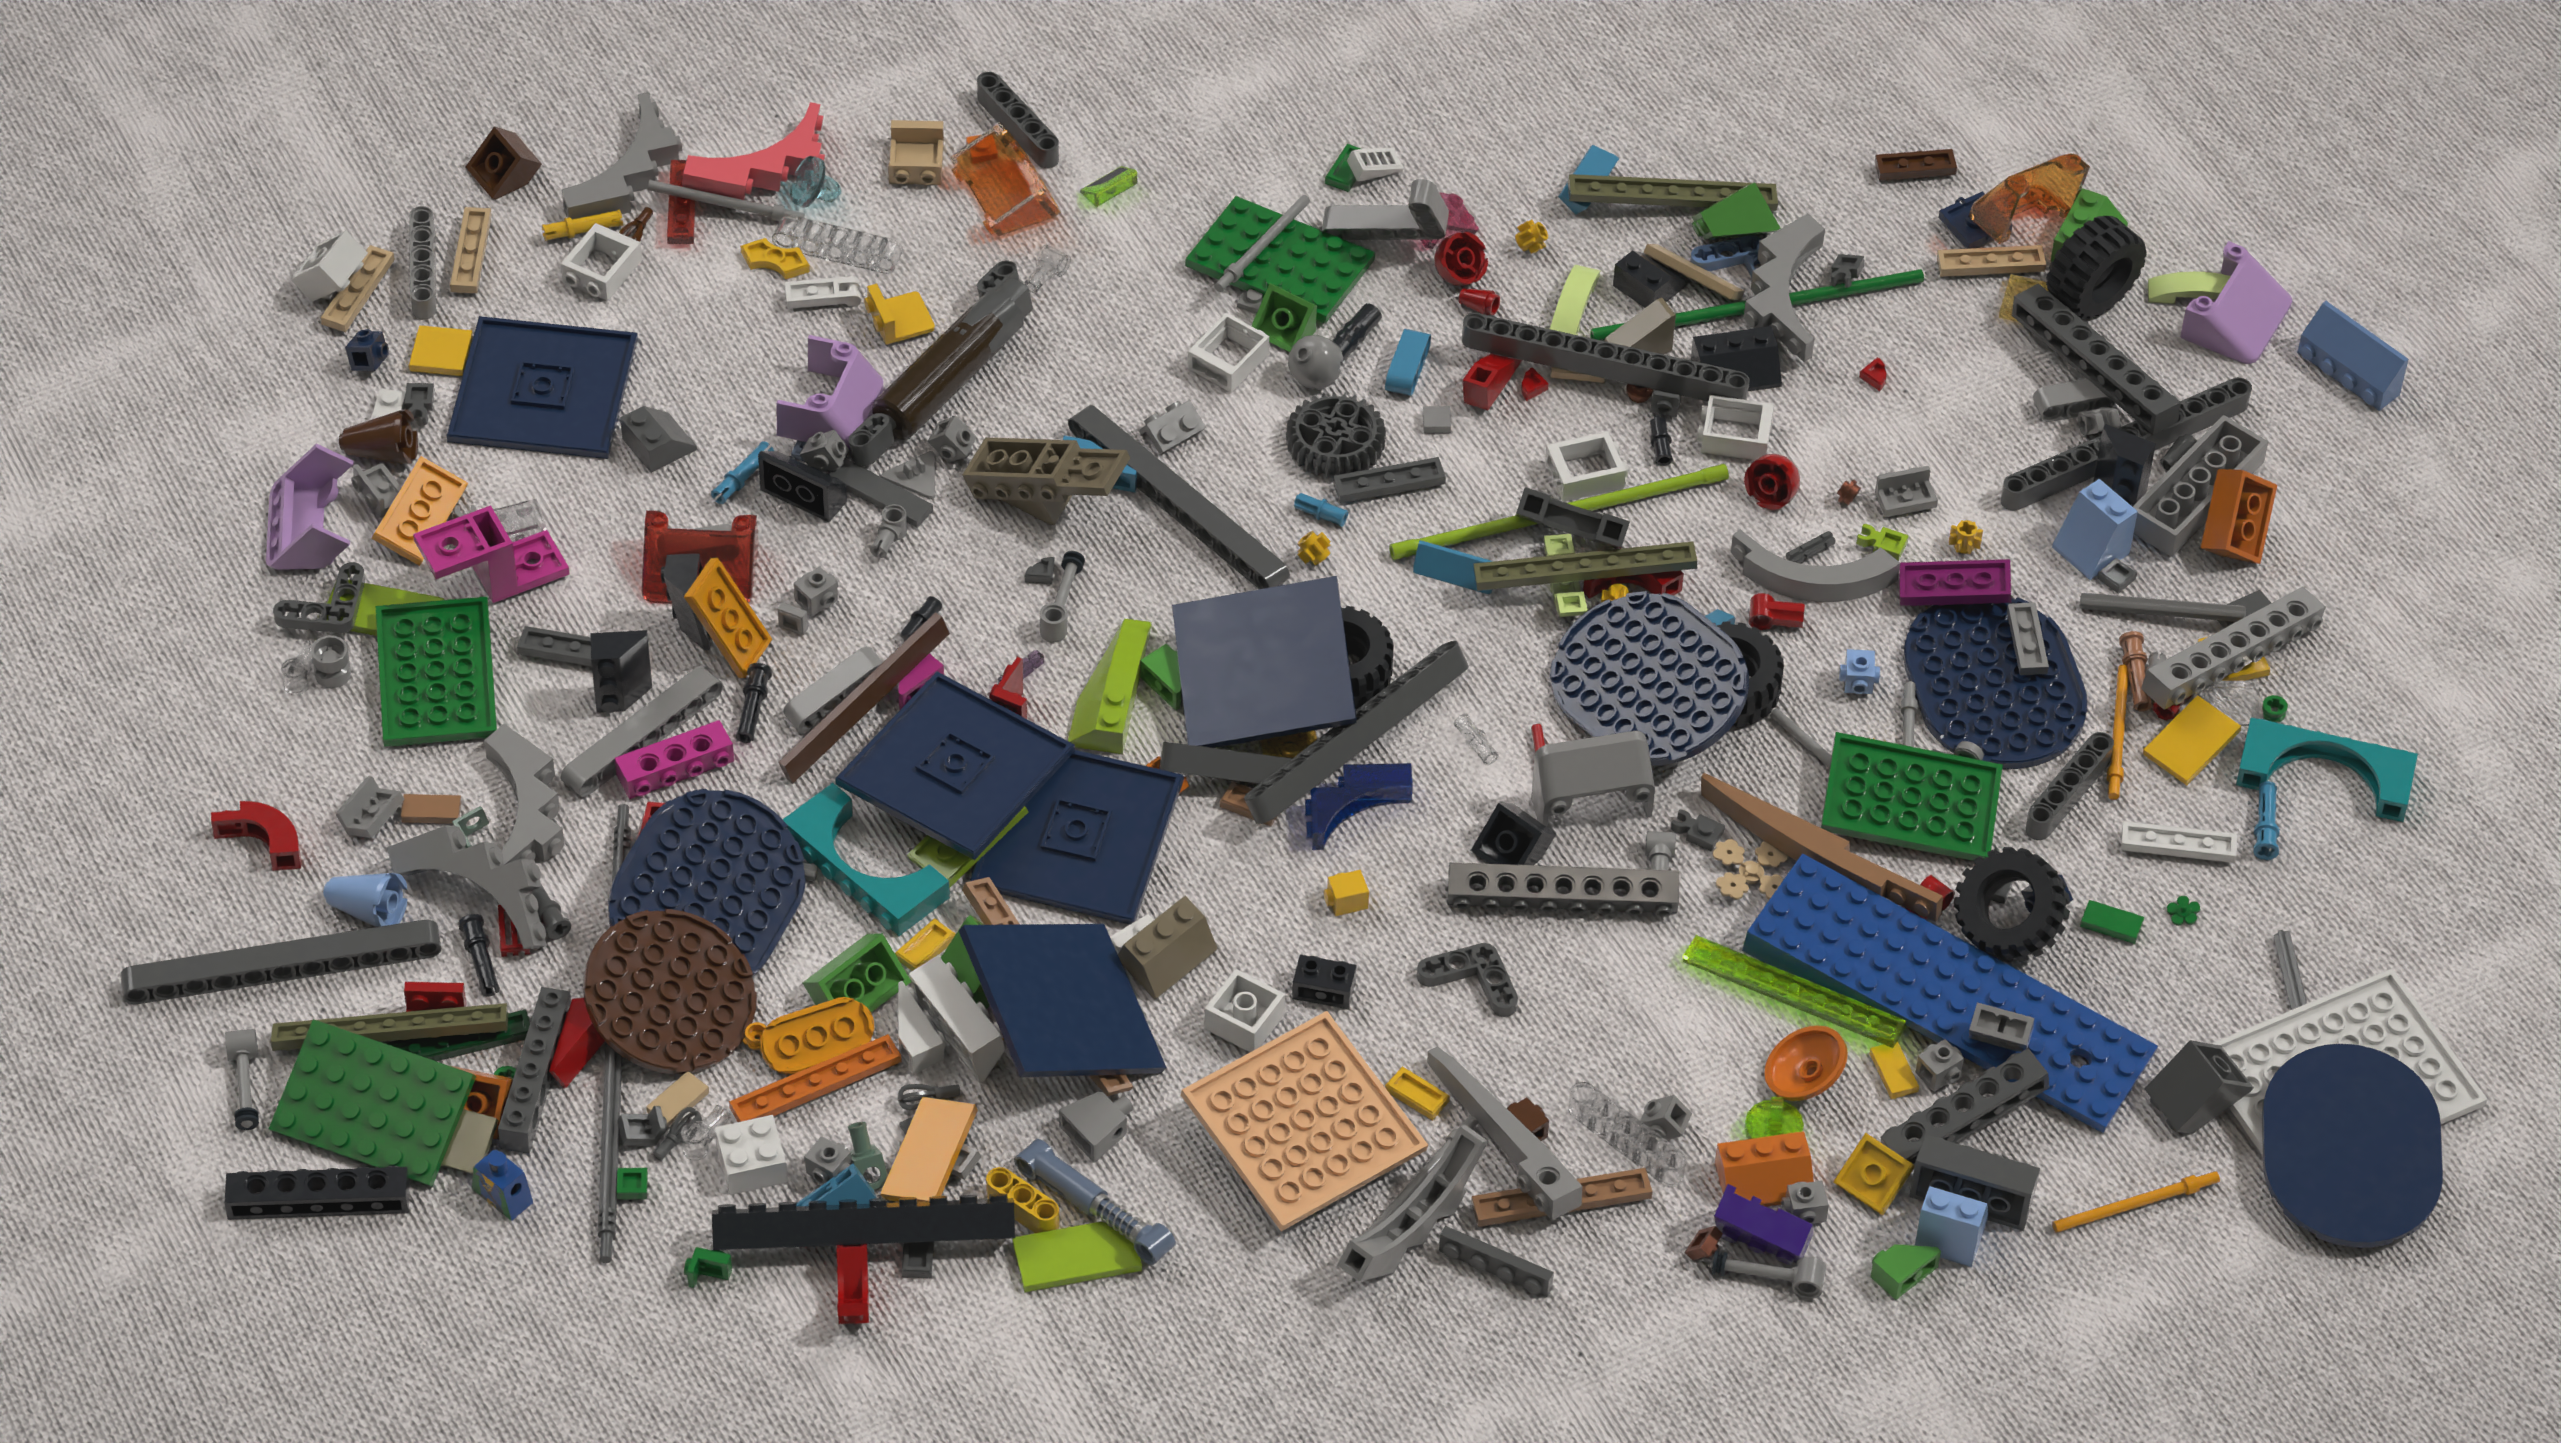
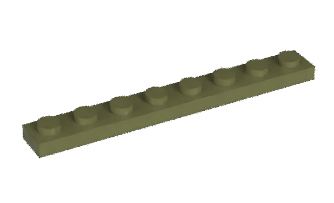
M1569 174L1568 193L1569 201L1708 208L1752 183ZM1756 183L1770 210L1776 211L1778 207L1776 184Z
M1694 541L1474 563V575L1477 591L1697 569V556Z
M507 1003L319 1019L317 1021L378 1042L428 1037L437 1038L440 1036L507 1031L508 1006ZM312 1020L274 1023L271 1034L272 1051L301 1049Z

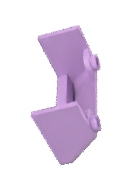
M809 335L808 371L835 376L840 379L832 396L817 393L810 396L806 400L805 405L778 400L776 403L777 436L807 442L809 437L818 432L825 433L835 430L850 450L849 437L873 414L872 404L883 393V378L854 345Z
M316 443L274 483L269 495L266 564L277 570L325 568L327 565H331L334 559L350 545V540L324 529L323 523L324 507L333 502L339 492L337 479L353 466V460Z

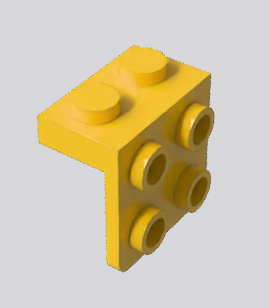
M877 283L867 286V298H864L865 308L868 314L871 313L874 327L877 332H880L885 345L927 334L935 330V324L919 292L913 291L884 299Z

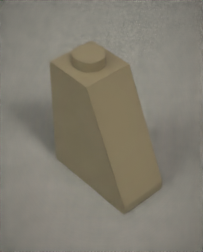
M1661 297L1605 338V342L1666 354L1671 352L1673 348L1676 314Z

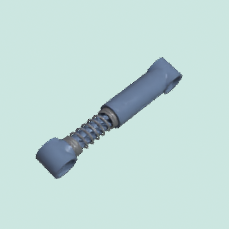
M1035 1139L1014 1158L1017 1169L1029 1180L1038 1179L1088 1216L1101 1218L1102 1222H1107L1108 1226L1113 1227L1115 1231H1119L1121 1235H1125L1126 1239L1134 1243L1133 1246L1136 1253L1147 1264L1154 1265L1176 1245L1174 1236L1164 1225L1155 1223L1152 1226L1144 1221L1138 1222V1217L1133 1218L1132 1213H1126L1125 1208L1120 1209L1119 1204L1114 1205V1200H1110L1104 1189L1055 1156V1153L1045 1141Z

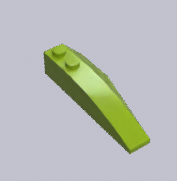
M1124 618L1077 700L1068 741L1074 744L1075 748L1123 754L1140 680V660L1146 654L1152 622Z

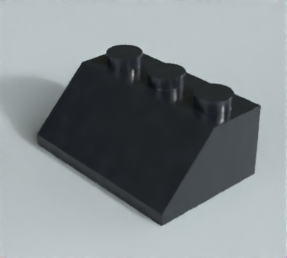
M1771 326L1693 337L1691 361L1745 373L1749 377L1748 391L1782 387L1778 345Z
M2105 424L2102 431L2093 482L2100 479L2133 507L2147 492L2156 443Z
M778 451L759 452L758 463L761 491L826 522H830L847 502L846 483L840 479L831 477L820 472L815 467L803 464L794 457L786 456Z
M700 554L667 555L666 564L661 567V581L667 585V600L672 601L673 618L678 620L682 632L703 650H710L712 638L684 598L689 588L704 569Z
M647 630L590 633L596 712L613 713L626 711L652 688Z

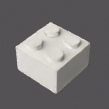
M345 230L317 244L290 280L312 302L322 297L327 299L334 291L341 292L349 285L350 280L348 278L362 268L364 265L362 260L368 252Z
M1235 969L1205 1007L1204 1029L1248 1052H1252L1263 1044L1285 1015V993Z
M773 1115L715 1127L716 1148L729 1195L788 1182L786 1159Z

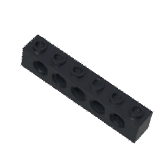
M398 1166L384 1168L358 1167L356 1169L329 1168L326 1170L299 1169L296 1171L269 1170L266 1172L239 1171L236 1173H226L224 1203L228 1220L409 1213L410 1183L407 1167Z

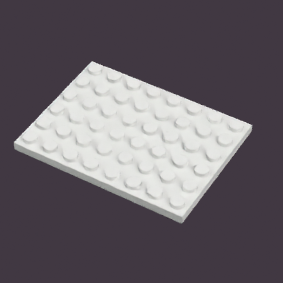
M2393 968L2211 1043L2222 1046L2254 1087L2250 1093L2229 1108L2262 1156V1106L2268 1085L2278 1069L2289 1059L2317 1046L2328 1044L2361 1045L2382 1051L2398 1059L2412 1069L2429 1088L2438 1107L2441 1125L2486 1106L2488 1100Z

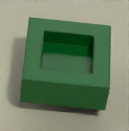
M618 1168L617 1200L647 1199L648 1168Z

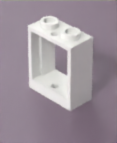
M595 223L561 263L562 280L571 287H576L594 297L608 301L642 261L641 242ZM595 249L618 259L605 276L581 267Z
M1225 313L1188 350V369L1232 393L1269 355L1270 336L1244 323L1241 319ZM1226 338L1251 350L1235 367L1211 354Z
M1710 395L1708 406H1702L1701 421L1705 422V426L1699 425L1697 441L1702 442L1701 453L1757 460L1761 456L1766 455L1774 404ZM1713 419L1760 425L1758 438L1750 439L1711 433Z
M1608 431L1546 445L1545 463L1562 502L1624 489L1625 477H1628V467L1626 462L1620 459L1618 443L1612 441ZM1604 453L1611 469L1572 477L1565 461Z

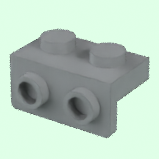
M1178 400L1166 407L1167 413L1162 416L1155 413L1145 419V426L1139 432L1141 435L1147 433L1159 454H1162L1203 431L1206 426L1190 400L1183 404Z
M383 463L365 471L358 464L352 466L354 477L351 478L355 490L358 493H363L370 510L375 509L381 518L384 517L402 487Z
M1929 466L1915 467L1893 473L1888 472L1877 476L1875 495L1885 517L1937 508L1938 499L1929 481L1931 472Z
M366 777L337 811L336 816L348 835L373 838L405 799L400 791L380 789L373 777Z

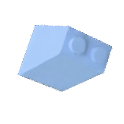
M2098 479L2079 492L2053 542L2052 548L2091 580L2115 558L2121 560L2130 554L2138 511L2103 481Z
M1929 1186L1920 1213L1915 1246L1938 1247L1941 1250L1940 1258L1972 1267L1988 1221L1987 1203Z

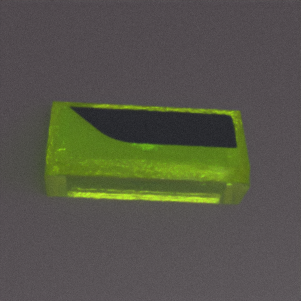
M1120 166L1080 189V193L1095 207H1098L1136 185L1137 171Z

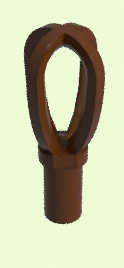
M645 207L634 221L626 224L619 233L623 235L632 227L625 234V236L629 237L637 229L631 238L634 240L636 238V241L640 242L643 229L653 215V210Z

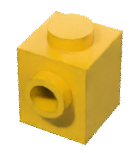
M1361 869L1347 873H1338L1328 877L1327 889L1323 891L1324 899L1327 906H1332L1335 916L1368 909L1369 890Z

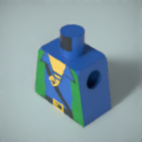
M492 1150L474 1166L472 1190L509 1220L513 1221L533 1204L525 1173L510 1161L503 1152Z

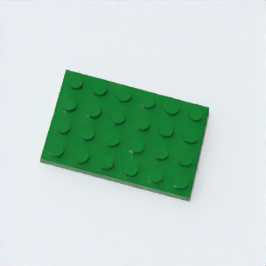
M1235 196L1186 257L1185 266L1219 280L1224 275L1225 269L1230 264L1236 263L1276 223L1282 214ZM1293 219L1243 270V275L1236 282H1231L1230 285L1245 291L1252 289L1262 293V298H1264L1269 284H1274L1317 305L1316 320L1326 324L1374 262L1375 252L1323 231L1321 233V230Z
M488 596L375 606L384 747L487 738L497 730Z
M1836 732L1820 828L1834 834L1974 861L1979 856L1985 859L1988 857L1987 852L1992 849L2003 765Z
M313 1019L269 1130L375 1168L388 1166L407 1167L410 1180L433 1187L476 1076L472 1073Z

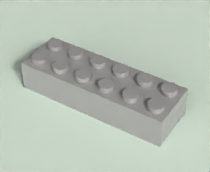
M2223 415L2133 506L2138 511L2134 535L2172 557L2206 523L2217 470H2244L2253 474L2264 463L2269 441Z

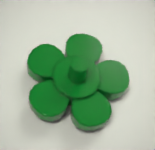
M2179 896L2177 904H2168L2167 912L2173 915L2171 918L2173 924L2182 925L2185 919L2186 924L2192 925L2197 921L2196 914L2200 912V905L2196 901L2189 904L2187 896Z

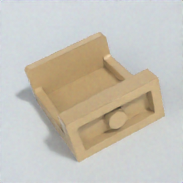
M891 120L890 162L888 164L889 184L941 185L944 148L943 121Z

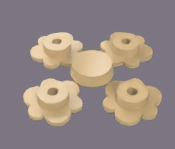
M1728 839L1725 842L1716 843V849L1713 851L1714 859L1722 861L1725 866H1730L1731 864L1740 865L1739 874L1733 875L1727 872L1724 874V877L1717 878L1716 886L1721 889L1720 893L1723 896H1730L1735 900H1739L1743 897V893L1748 892L1749 886L1747 884H1757L1760 882V893L1766 894V898L1770 900L1784 879L1778 874H1774L1772 877L1764 875L1762 866L1777 868L1780 863L1787 861L1788 856L1766 841H1763L1760 847L1755 849V855L1758 856L1757 862H1743L1745 850L1743 847L1738 846L1735 840Z

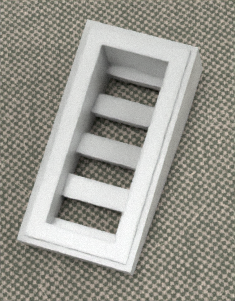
M1394 148L1358 149L1351 151L1347 159L1357 182L1403 172L1404 170ZM1387 157L1391 159L1393 164L1389 163Z

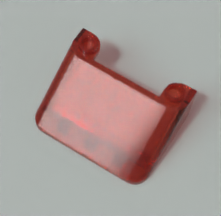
M646 510L641 587L642 596L646 601L650 603L672 604V601L667 600V585L661 581V567L665 566L667 555L700 554L704 567L711 558H718L747 602L751 601L759 546L757 515H740L735 517L731 531L668 528L669 522L666 514L660 511Z

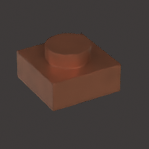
M1716 1226L1699 1230L1684 1253L1692 1260L1712 1256L1718 1249L1719 1245L1717 1243L1723 1233Z

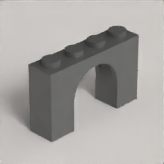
M1527 487L1524 488L1515 515L1615 549L1622 548L1630 523L1628 520L1606 513L1600 514L1552 498L1551 495Z

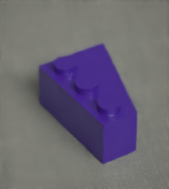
M1727 1184L1714 1215L1716 1227L1723 1233L1721 1236L1723 1240L1734 1244L1737 1241L1747 1244L1750 1250L1759 1254L1768 1252L1776 1255L1775 1258L1778 1261L1788 1265H1792L1793 1262L1797 1263L1798 1259L1804 1257L1814 1234L1813 1224L1780 1208L1776 1211L1760 1205L1762 1200L1755 1196H1752L1751 1200L1745 1199L1734 1193L1736 1187Z

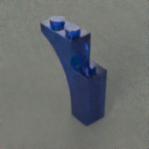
M1411 763L1344 764L1343 776L1337 777V787H1314L1311 789L1310 799H1305V816H1310L1311 819L1310 822H1306V839H1312V850H1324L1326 842L1336 828L1361 811L1387 804L1412 803L1413 782Z

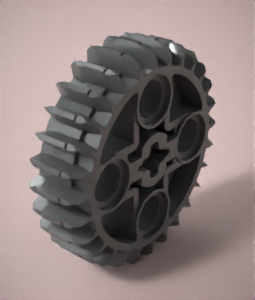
M1323 392L1322 398L1319 399L1313 395L1311 402L1304 400L1302 406H1296L1295 412L1291 413L1290 420L1287 423L1286 443L1292 459L1297 460L1299 467L1305 465L1306 472L1312 469L1315 470V476L1324 473L1326 479L1329 475L1360 471V469L1369 470V465H1376L1377 459L1381 458L1382 451L1385 448L1386 430L1384 419L1380 418L1379 411H1374V405L1366 406V400L1357 401L1356 395L1348 398L1346 393L1343 396H1336V393L1333 392L1332 396L1327 397Z

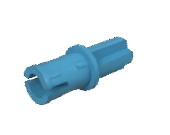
M1300 493L1294 501L1295 508L1315 515L1317 520L1322 518L1343 527L1348 518V510L1327 503L1326 499L1321 501Z

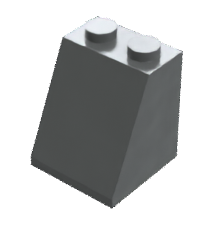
M2190 1040L2144 1089L2151 1097L2149 1099L2151 1104L2166 1116V1123L2172 1130L2178 1133L2193 1134L2250 1093L2254 1087L2221 1045Z

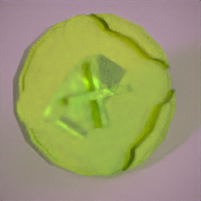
M1771 1097L1770 1100H1763L1755 1104L1747 1112L1744 1129L1747 1139L1802 1132L1804 1123L1802 1115L1796 1107L1783 1101V1097Z

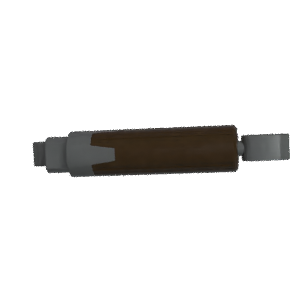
M1008 260L1001 261L987 272L977 283L980 299L962 314L874 400L872 404L873 415L868 417L850 435L848 440L855 464L858 466H869L892 446L894 438L900 440L910 439L1024 325L1023 319L1033 310L1029 288L1020 282L1017 266L1014 262Z

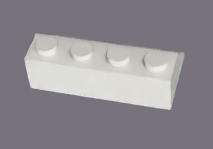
M937 955L909 973L913 990L918 998L919 1006L922 1010H926L929 1013L932 1023L942 1033L946 1041L978 1082L981 1083L985 1081L1005 1051L1002 1041L1003 1036L997 1022L992 1024L988 1019L989 1014L981 1002L976 1004L972 999L973 993L965 982L960 984L957 980L958 975L951 963L945 964Z

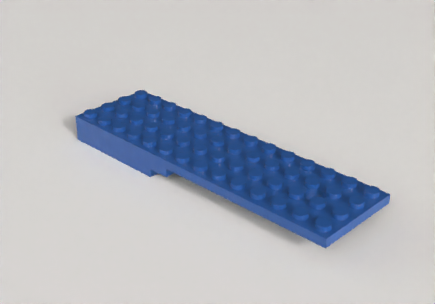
M1803 853L1748 929L1742 949L1743 952L1866 1019L1874 1015L1894 1027L1900 1022L1937 1043L1946 1039L1953 1047L1960 1050L1964 1058L1986 1070L1991 1067H1998L2006 1062L2012 1054L2018 1052L1969 1038V1029L1977 1002L2033 1017L2034 1028L2028 1048L2049 1074V1089L2036 1097L2102 1133L2105 1132L2158 1048V1045ZM2070 1056H2081L2088 1060L2090 1065H2083L2078 1068L2070 1062ZM2010 1079V1080H2008V1082H2016V1081H2018V1080H2016V1079Z

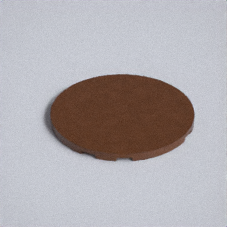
M665 909V911L649 912L645 910L629 915L614 926H611L599 938L591 951L583 976V994L586 1009L600 1036L613 1050L628 1061L660 1073H694L717 1065L739 1047L745 1038L746 1027L753 1022L755 1016L757 992H755L753 972L745 955L740 953L738 948L732 943V938L722 929L702 917L684 911Z

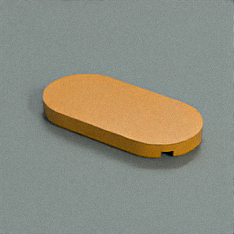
M848 997L836 998L780 1016L771 1021L762 1032L760 1038L762 1058L771 1069L778 1073L795 1074L870 1042L874 1032L873 1016L864 1004Z

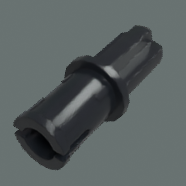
M1655 416L1650 421L1652 433L1650 444L1654 447L1656 464L1666 466L1673 461L1670 448L1672 438L1668 434L1666 419Z
M929 596L922 607L912 613L910 622L900 633L904 642L935 612L938 613L942 609V603L937 598Z

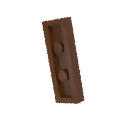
M1953 149L1875 155V166L1879 181L1956 175L1957 173Z

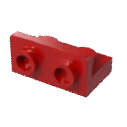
M405 982L406 1012L466 1007L467 1005L464 983Z

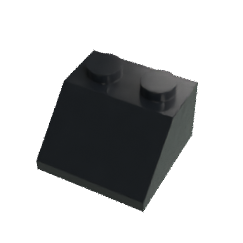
M1632 250L1615 264L1613 286L1644 308L1661 297L1665 302L1669 301L1688 285V281L1660 262L1645 255V253Z
M1498 802L1470 851L1488 864L1535 865L1543 858L1556 833L1515 804Z

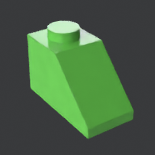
M1165 644L1140 660V678L1177 711L1181 708L1182 699L1177 651H1174Z
M1894 1244L1888 1250H1882L1875 1255L1872 1260L1873 1265L1870 1278L1897 1300L1938 1268L1941 1250L1938 1247Z

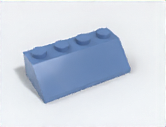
M2328 301L2322 303L2301 334L2297 352L2304 359L2309 360L2325 374L2334 378L2346 389L2355 393L2378 411L2382 410L2400 395L2409 360Z

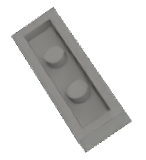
M2036 603L2008 604L2007 615L2020 675L2048 674L2049 666Z

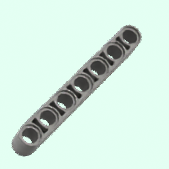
M702 666L693 669L568 763L562 770L561 781L579 796L587 797L616 775L615 757L663 740L718 698L723 690V683Z

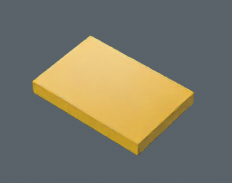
M2197 695L2143 749V755L2187 786L2240 733L2241 725Z

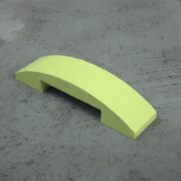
M1580 265L1573 266L1561 292L1550 326L1551 330L1578 335L1582 316L1591 292L1595 290L1601 270Z
M2195 271L2156 276L2148 279V302L2175 304L2176 297L2198 298L2200 296H2207L2210 299H2217L2231 276Z
M1571 534L1544 536L1545 556L1575 553ZM1579 581L1550 583L1554 604L1560 617L1579 616L1588 611L1584 591L1581 592Z

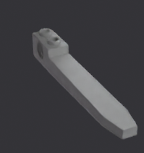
M1438 1046L1429 1050L1427 1057L1429 1066L1443 1085L1470 1115L1478 1120L1479 1125L1517 1165V1184L1522 1192L1528 1193L1534 1200L1539 1211L1545 1212L1551 1220H1554L1582 1205V1185L1556 1156L1453 1057Z

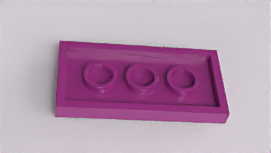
M2010 559L1900 563V606L2011 603Z

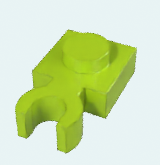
M1863 524L1861 531L1863 535L1858 534L1856 544L1862 547L1873 546V552L1881 547L1899 561L1908 543L1909 535L1885 527L1882 528L1881 532H1878L1873 526Z

